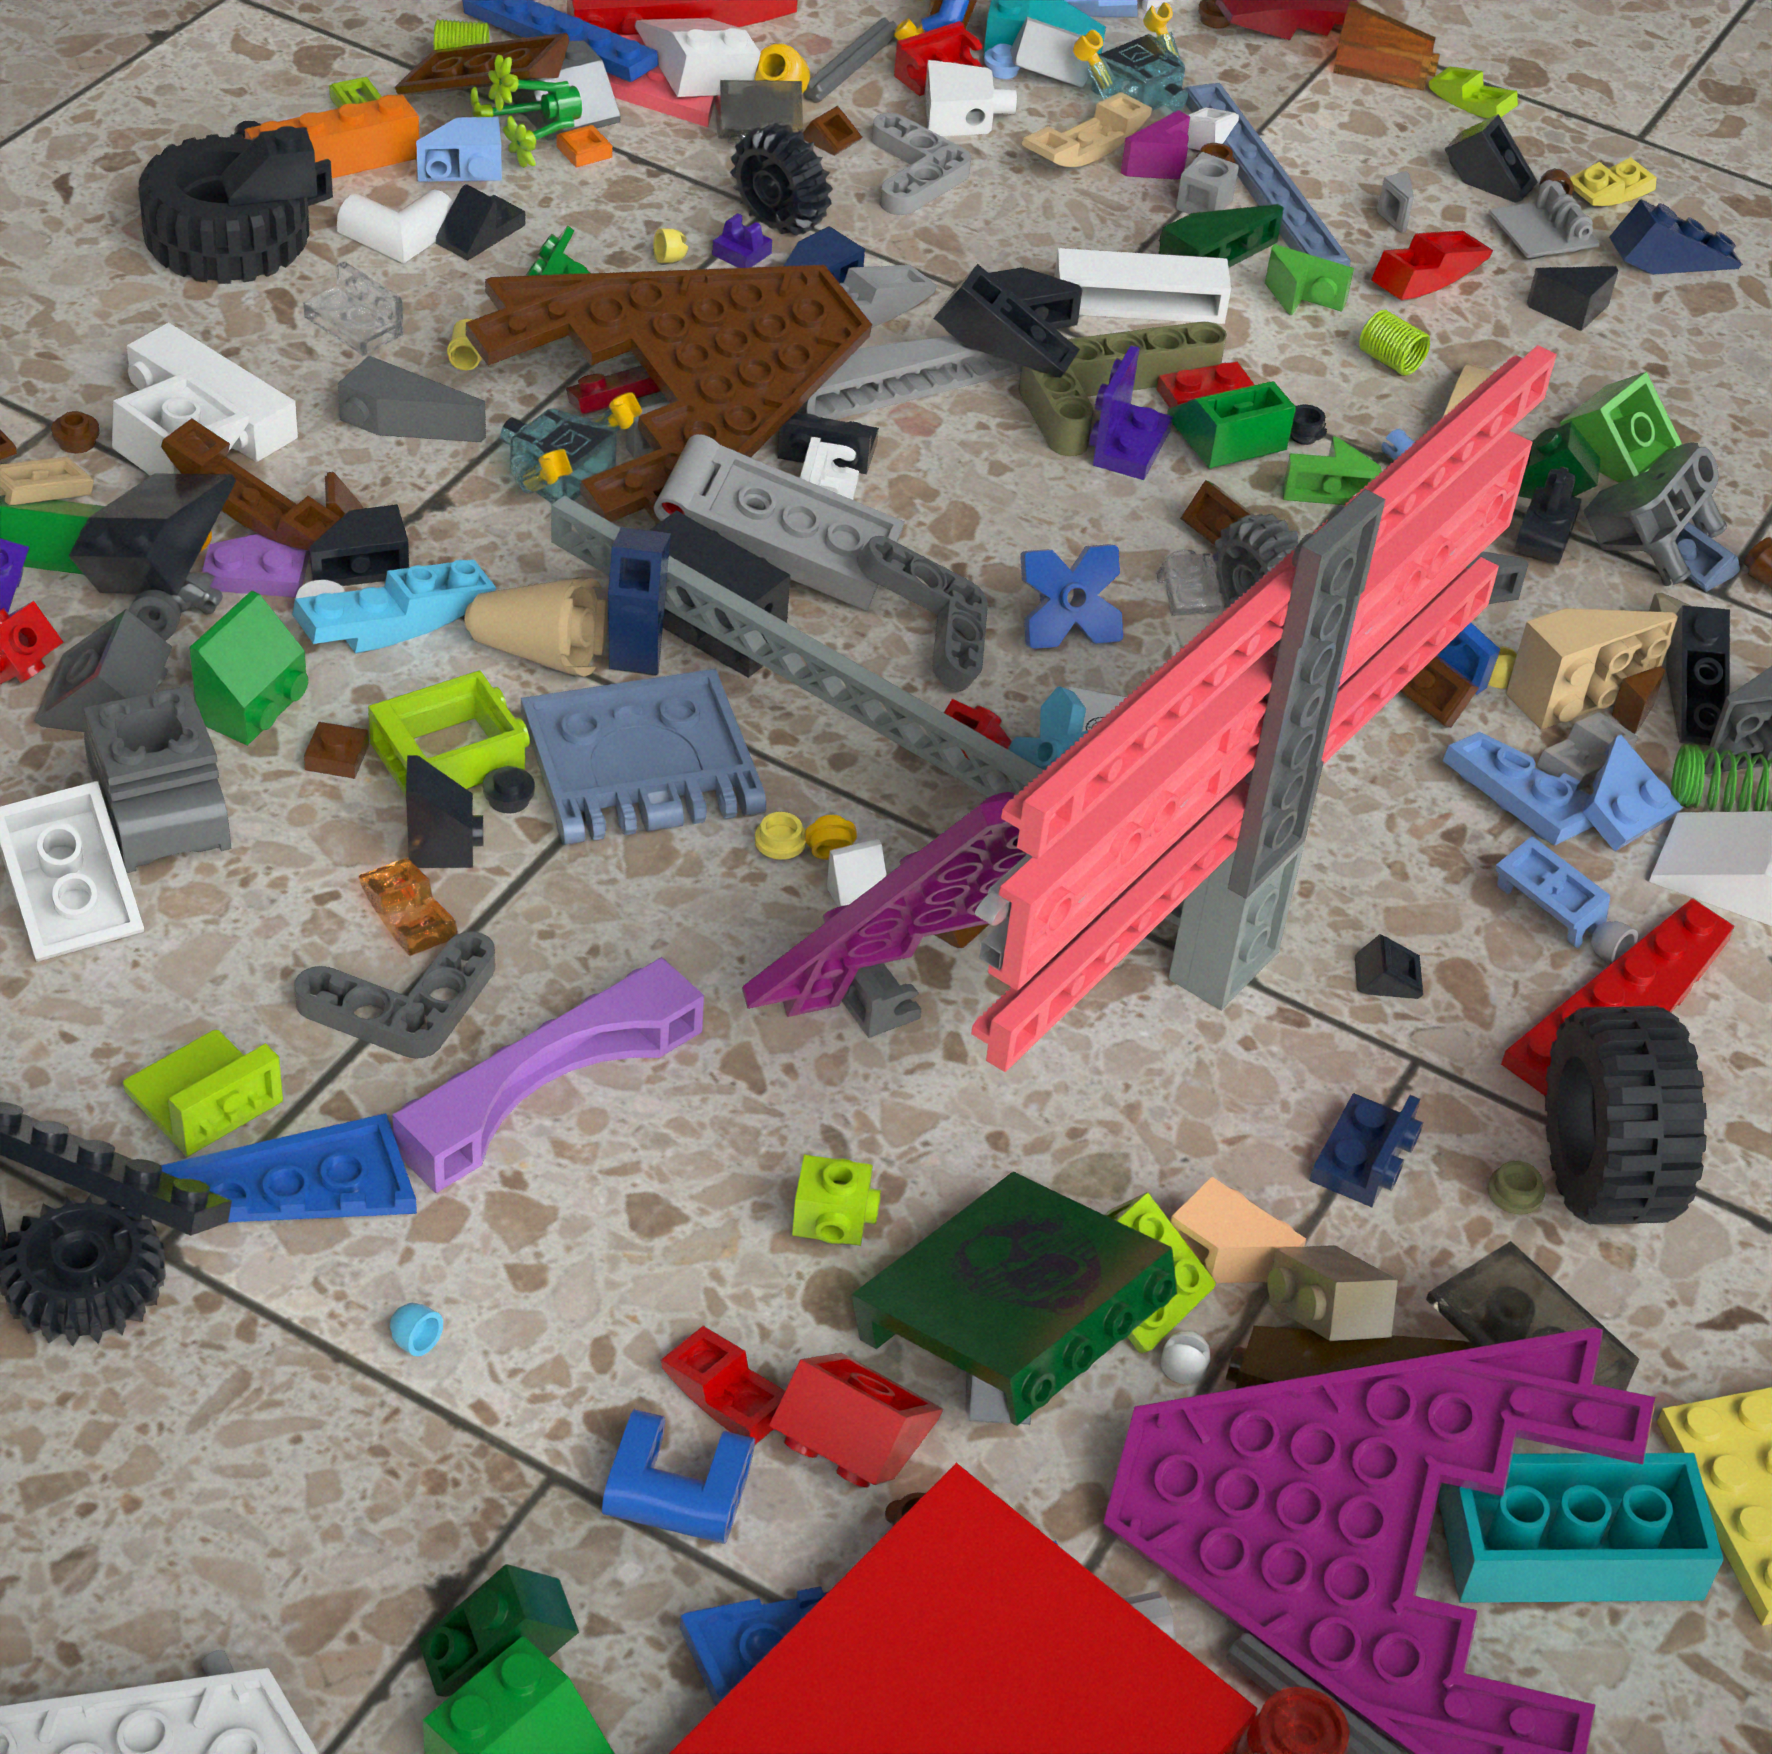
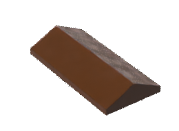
M567 33L433 50L395 86L397 95L432 94L472 89L475 86L477 88L492 86L495 83L490 81L488 73L491 70H495V58L497 55H501L503 61L507 57L512 58L509 74L516 75L518 79L538 81L559 78L570 40Z

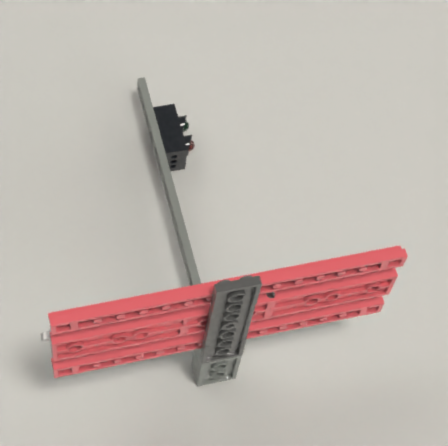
M1537 345L1525 357L1521 358L1515 355L1508 359L1506 363H1503L1500 369L1493 372V375L1486 378V381H1483L1479 387H1476V390H1473L1472 393H1469V396L1462 399V402H1459L1451 412H1448V415H1444V418L1437 421V424H1434L1426 434H1423V437H1419V440L1412 443L1408 450L1401 453V456H1398L1393 463H1390V466L1383 469L1379 476H1375V479H1372L1367 486H1364V489H1360V492H1357L1356 496L1349 499L1345 506L1339 505L1332 512L1329 519H1326V523L1318 526L1314 533L1306 534L1297 547H1295V550L1287 554L1283 561H1279L1275 568H1271L1267 575H1263L1259 582H1255L1251 589H1247V592L1243 593L1238 600H1235L1234 604H1230L1226 611H1222V615H1218V618L1210 622L1209 626L1201 630V633H1197V637H1193V640L1184 645V648H1180V652H1176V655L1167 660V663H1163V667H1159L1158 671L1154 672V675H1150V678L1141 683V686H1137V690H1133L1132 694H1128V698H1124L1123 702H1119V706H1115L1114 710L1106 714V717L1097 722V725L1088 730V733L1079 738V741L1074 742V745L1070 746V749L1065 750V753L1061 754L1060 758H1056V762H1052L1051 766H1047L1046 770H1042L789 625L787 618L790 574L772 565L765 558L756 556L721 536L717 531L703 526L679 511H675L649 530L671 533L663 628L747 678L765 666L988 797L1002 792H1014L1016 794L1014 799H1009L1002 809L1001 819L1019 829L1017 848L1027 853V855L989 888L988 895L982 900L975 911L976 916L993 926L1002 922L981 941L979 959L989 964V974L1010 986L1009 991H1005V995H1001V999H997L996 1003H992V1007H988L982 1016H978L972 1026L971 1034L988 1044L987 1062L1006 1072L1164 918L1179 926L1169 980L1222 1011L1279 953L1323 765L1488 606L1499 566L1480 557L1469 569L1466 567L1510 526L1533 442L1509 430L1545 399L1557 354ZM566 496L551 504V542L609 576L611 548L620 527ZM572 524L574 525L578 533L572 531ZM801 657H803V659H804V661L806 662L807 666L804 664V662L802 661ZM840 679L844 682V684H845V686L847 687V689L844 688V686H843V684L841 683ZM879 702H881L884 705L887 712L884 711ZM920 725L924 727V729H925V731L927 732L928 736L924 734V732H923V730L921 729ZM961 749L966 752V754H967V756L969 757L970 760H968L967 758H965V756H964V754L962 753ZM1002 773L1007 775L1011 784L1006 781Z

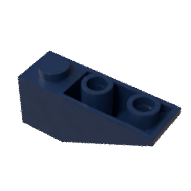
M1640 199L1609 236L1623 261L1653 275L1739 269L1743 265L1733 251L1736 247L1735 243L1728 236L1719 231L1715 234L1706 231L1698 221L1691 217L1683 220L1662 203L1654 206Z
M621 527L612 545L608 588L609 669L652 675L659 674L671 533Z

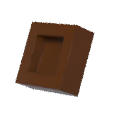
M318 722L304 754L305 770L355 779L369 747V731Z

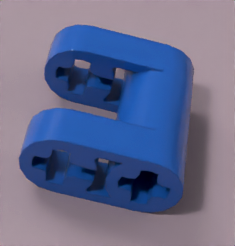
M633 1409L606 1483L602 1502V1514L726 1544L750 1471L755 1438L723 1431L707 1479L704 1481L654 1468L663 1440L665 1416Z

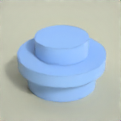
M998 44L985 52L984 63L987 68L992 70L993 77L1010 79L1018 74V70L1021 67L1013 63L1010 50L1011 45Z

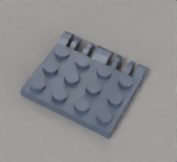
M716 669L521 698V715L529 733L530 742L555 814L557 830L563 845L585 842V828L581 811L585 812L586 825L593 840L604 839L606 834V821L601 812V808L616 806L619 826L624 835L636 834L637 822L632 803H639L640 816L647 832L683 826L684 813L679 797L681 795H685L687 811L693 824L705 822L707 806L702 792L716 790L717 803L725 819L736 817L738 813L737 801L744 816L766 812L764 788Z

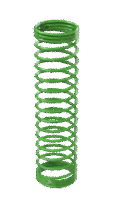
M1687 743L1680 747L1673 768L1671 794L1682 807L1688 808L1691 804L1694 809L1699 807L1704 787V762L1708 754L1713 752L1715 766L1708 790V809L1712 811L1716 807L1720 790V764L1724 756L1729 754L1732 766L1724 791V811L1730 812L1733 807L1737 784V764L1742 756L1746 757L1748 768L1741 787L1739 811L1747 812L1749 809L1753 789V766L1759 758L1762 759L1764 769L1757 789L1755 811H1765L1769 792V768L1772 764V758L1767 762L1763 754H1757L1751 760L1746 751L1739 753L1735 758L1730 749L1724 750L1719 756L1714 747L1708 748L1703 754L1698 745H1688ZM1764 785L1762 804L1760 808L1761 794ZM1746 788H1747L1746 801H1745V805H1744L1745 793H1746Z

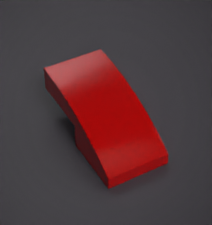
M702 1326L661 1359L662 1369L676 1385L705 1413L729 1432L755 1438L756 1445L774 1430L769 1425L785 1390L749 1369L746 1351L707 1327Z

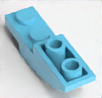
M456 560L451 563L428 566L416 565L410 568L387 571L384 587H367L356 591L333 594L322 593L317 596L296 598L292 615L313 644L346 640L355 653L388 647L447 625L465 615L468 604L473 602L478 594L496 591V586L475 560Z

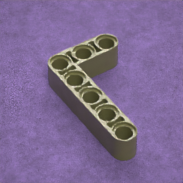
M1193 322L1071 338L1068 340L1077 346L1080 351L1065 374L1058 378L1021 366L1019 392L1049 447L1054 452L1063 456L1082 455L1087 451L1094 412L1088 397L1096 396L1102 383L1109 384V377L1115 360H1123L1131 345L1140 348L1133 390L1157 387L1159 375L1221 364L1227 334L1216 323Z

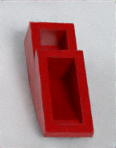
M1463 230L1415 233L1409 248L1383 251L1371 281L1399 300L1418 298L1436 292L1467 275L1489 259L1493 250Z

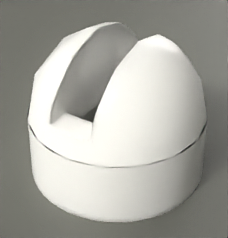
M1181 1331L1173 1334L1163 1349L1161 1357L1163 1372L1172 1381L1180 1384H1194L1201 1381L1205 1377L1210 1363L1209 1345L1202 1336L1194 1331Z

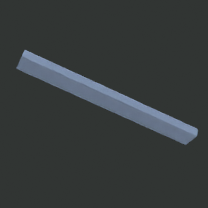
M1220 83L1184 87L1182 100L1192 113L1207 107L1234 112L1238 115V122L1223 144L1232 149L1235 164L1239 165L1237 176L1259 206L1279 204L1284 207L1279 234L1288 247L1350 267L1351 259Z

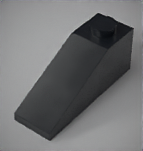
M979 264L971 270L950 294L933 318L949 334L955 336L969 348L1058 378L1065 374L1080 351L1077 346Z

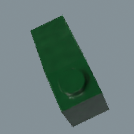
M1279 204L1191 213L1162 228L1158 254L1225 258L1228 260V268L1278 242L1284 207Z

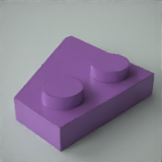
M253 534L209 544L202 572H208L215 576L210 586L221 592L248 594L252 590L260 595L296 597L297 591L303 586L310 551L275 542L260 534Z

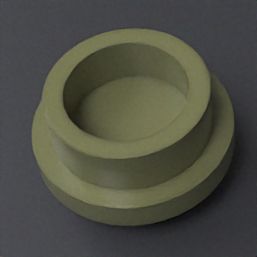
M1509 1161L1492 1173L1487 1187L1489 1197L1493 1203L1500 1209L1512 1214L1523 1215L1536 1211L1541 1206L1545 1197V1186L1540 1172L1534 1166L1523 1161Z

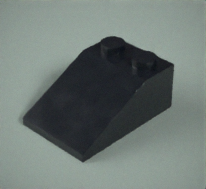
M154 473L90 516L68 556L99 593L140 594L147 590H160L169 595L178 596L236 479L232 474Z

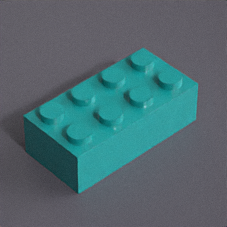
M1515 1453L1512 1455L1504 1496L1446 1483L1441 1484L1438 1493V1501L1459 1603L1704 1601L1724 1560L1695 1453H1645L1643 1465L1591 1453Z

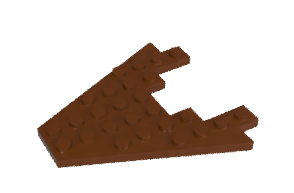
M825 265L490 277L485 279V293L498 311L466 322L465 335L488 366L565 336L570 337L591 366L631 351L670 402L668 405L638 417V430L654 451L581 480L580 493L594 513L610 522L645 509L657 525L661 520L654 512V505L691 436H708L719 445L752 457L870 337L872 323Z

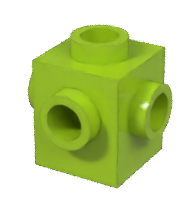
M804 1154L795 1197L792 1236L818 1239L831 1244L844 1243L861 1246L865 1223L876 1224L881 1190L870 1188L873 1165L853 1162L848 1159H832Z

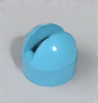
M408 1303L399 1307L390 1319L392 1338L400 1348L416 1357L425 1355L436 1345L442 1334L443 1318L438 1312L426 1305Z

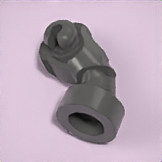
M189 572L178 596L169 595L160 590H147L135 597L128 611L166 641L174 634L180 622L182 612L190 607H198L204 613L212 614L221 602L223 595L220 590L210 586L215 578L214 575L208 572Z

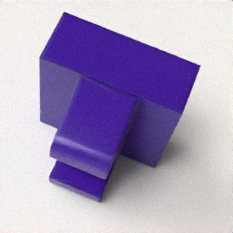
M739 213L725 222L722 235L713 240L712 255L737 268L753 267L772 254V239L762 234L761 225L757 222L749 227L743 225L742 215Z

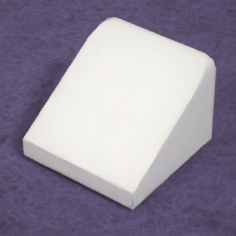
M1207 107L1189 114L1188 148L1201 150L1202 146L1207 143L1223 144L1238 122V115L1234 112Z
M879 839L830 851L827 889L837 907L849 905L886 877L883 849Z

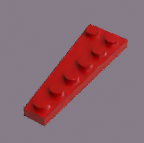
M1691 898L1506 1049L1501 1065L1546 1096L1548 1090L1546 1074L1547 1067L1551 1063L1550 1050L1552 1042L1557 1040L1556 1031L1560 1024L1565 1022L1566 1017L1585 1007L1658 1006L1672 1013L1677 1005H1681L1690 993L1693 984L1700 980L1728 943L1735 926L1694 898Z

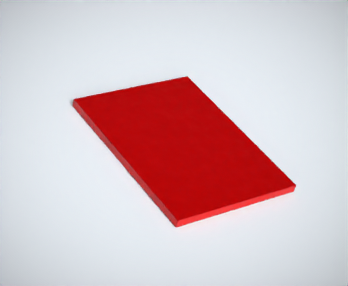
M956 1462L669 1754H1224L1255 1719L1258 1708Z

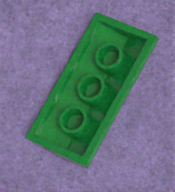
M5 495L0 496V539L29 547L23 567L83 574L68 555L88 518L105 506L61 500L9 505L4 501Z

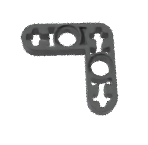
M872 537L857 556V564L861 572L873 582L937 614L932 661L933 671L940 682L948 688L956 691L967 689L983 668L988 601L984 592L970 580L887 537ZM917 577L922 579L928 586L922 583ZM954 629L962 633L965 638L960 636Z
M470 931L455 935L448 941L408 996L331 967H311L302 971L294 982L296 1008L307 1019L405 1057L414 1059L426 1058L435 1054L441 1048L493 976L495 971V946L490 937L483 933ZM461 959H462V960H465V961H468V962L465 964V966H464V973L461 972V971H462V961H461ZM439 988H451L459 993L455 998L445 1001L437 1000L430 995ZM368 1005L377 1006L383 1010L379 1016L369 1019L360 1018L354 1014L358 1008ZM424 1015L427 1016V1030L420 1029L425 1023Z

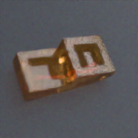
M407 857L359 875L360 884L375 911L395 940L409 956L448 942L458 934L455 918L433 898L429 878Z

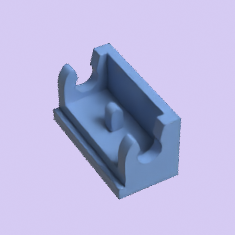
M1533 836L1496 864L1498 887L1506 894H1510L1513 886H1515L1568 927L1567 941L1574 947L1580 948L1583 942L1582 936L1586 929L1593 934L1598 925L1607 921L1610 895Z

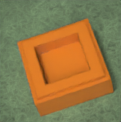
M593 125L557 134V148L576 168L612 158L613 145Z

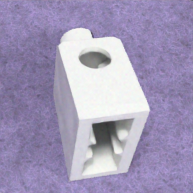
M928 60L925 86L927 129L940 136L988 134L992 130L993 114L1015 115L1016 90L994 89L992 70L989 68Z

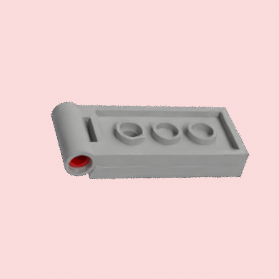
M693 435L688 439L654 505V512L661 521L675 511H679L703 526L717 531L721 536L756 556L765 558L772 565L790 574L791 580L866 611L879 584L873 582L861 572L857 564V556L874 536H884L898 543L905 521L719 445L714 439L705 435Z

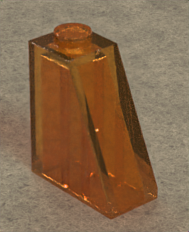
M1350 1L1339 39L1333 73L1424 91L1427 76L1435 77L1440 57L1439 53L1433 52L1436 37L1358 2Z

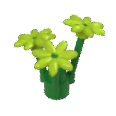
M497 55L495 58V70H491L488 73L490 81L495 83L491 86L488 96L490 99H495L496 107H492V104L480 105L477 86H475L470 94V102L473 107L472 114L474 117H494L542 110L544 117L552 119L553 123L532 132L531 130H526L523 123L517 126L514 118L509 116L507 118L508 126H504L502 130L504 135L511 141L508 145V151L516 153L520 166L524 168L527 166V163L530 166H536L534 157L530 152L535 150L536 140L561 129L573 128L575 126L574 120L581 118L582 100L576 86H569L568 81L553 83L518 79L516 75L509 74L512 58L507 57L503 61V57ZM517 89L548 92L541 96V101L503 106L504 101L512 103L511 92H515Z

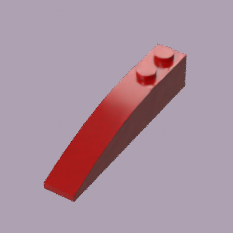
M567 0V14L578 17L600 28L608 29L617 35L639 34L635 28L636 20L710 18L739 28L796 13L798 0Z

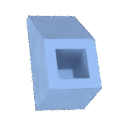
M457 117L416 141L418 182L502 181L499 117Z

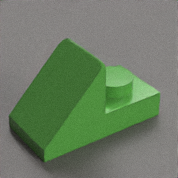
M1274 244L1271 248L1265 284L1289 315H1293L1301 300L1342 312L1347 304L1354 268Z
M1333 436L1328 456L1290 453L1283 484V500L1345 505L1357 492H1360V489H1364V486H1367L1372 479H1375V476H1379V473L1382 472L1381 466L1340 438Z

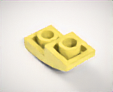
M1631 157L1609 169L1601 162H1598L1570 177L1574 191L1592 206L1621 204L1656 190V177Z

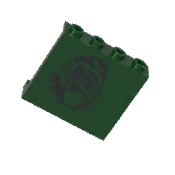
M1013 1171L851 1295L860 1341L878 1349L894 1335L901 1336L1006 1393L1010 1423L1018 1426L1037 1409L1045 1406L1054 1395L1078 1375L1086 1372L1095 1361L1118 1342L1126 1339L1135 1328L1158 1309L1166 1306L1177 1295L1172 1247Z

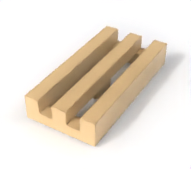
M67 456L0 464V496L5 495L4 501L9 505L85 496L92 493L94 480Z

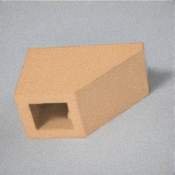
M1211 1177L1171 1216L1170 1221L1216 1283L1267 1282L1268 1275L1271 1269H1273L1275 1248L1304 1247L1306 1243V1238L1297 1233L1289 1224L1277 1220L1250 1202L1242 1193L1230 1189L1214 1177Z

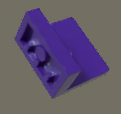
M1131 345L1123 360H1115L1111 369L1109 384L1102 383L1099 388L1095 410L1101 411L1100 420H1096L1093 426L1089 445L1095 447L1093 466L1145 480L1171 431L1173 416L1157 412L1149 407H1139L1131 404L1140 350L1139 347Z

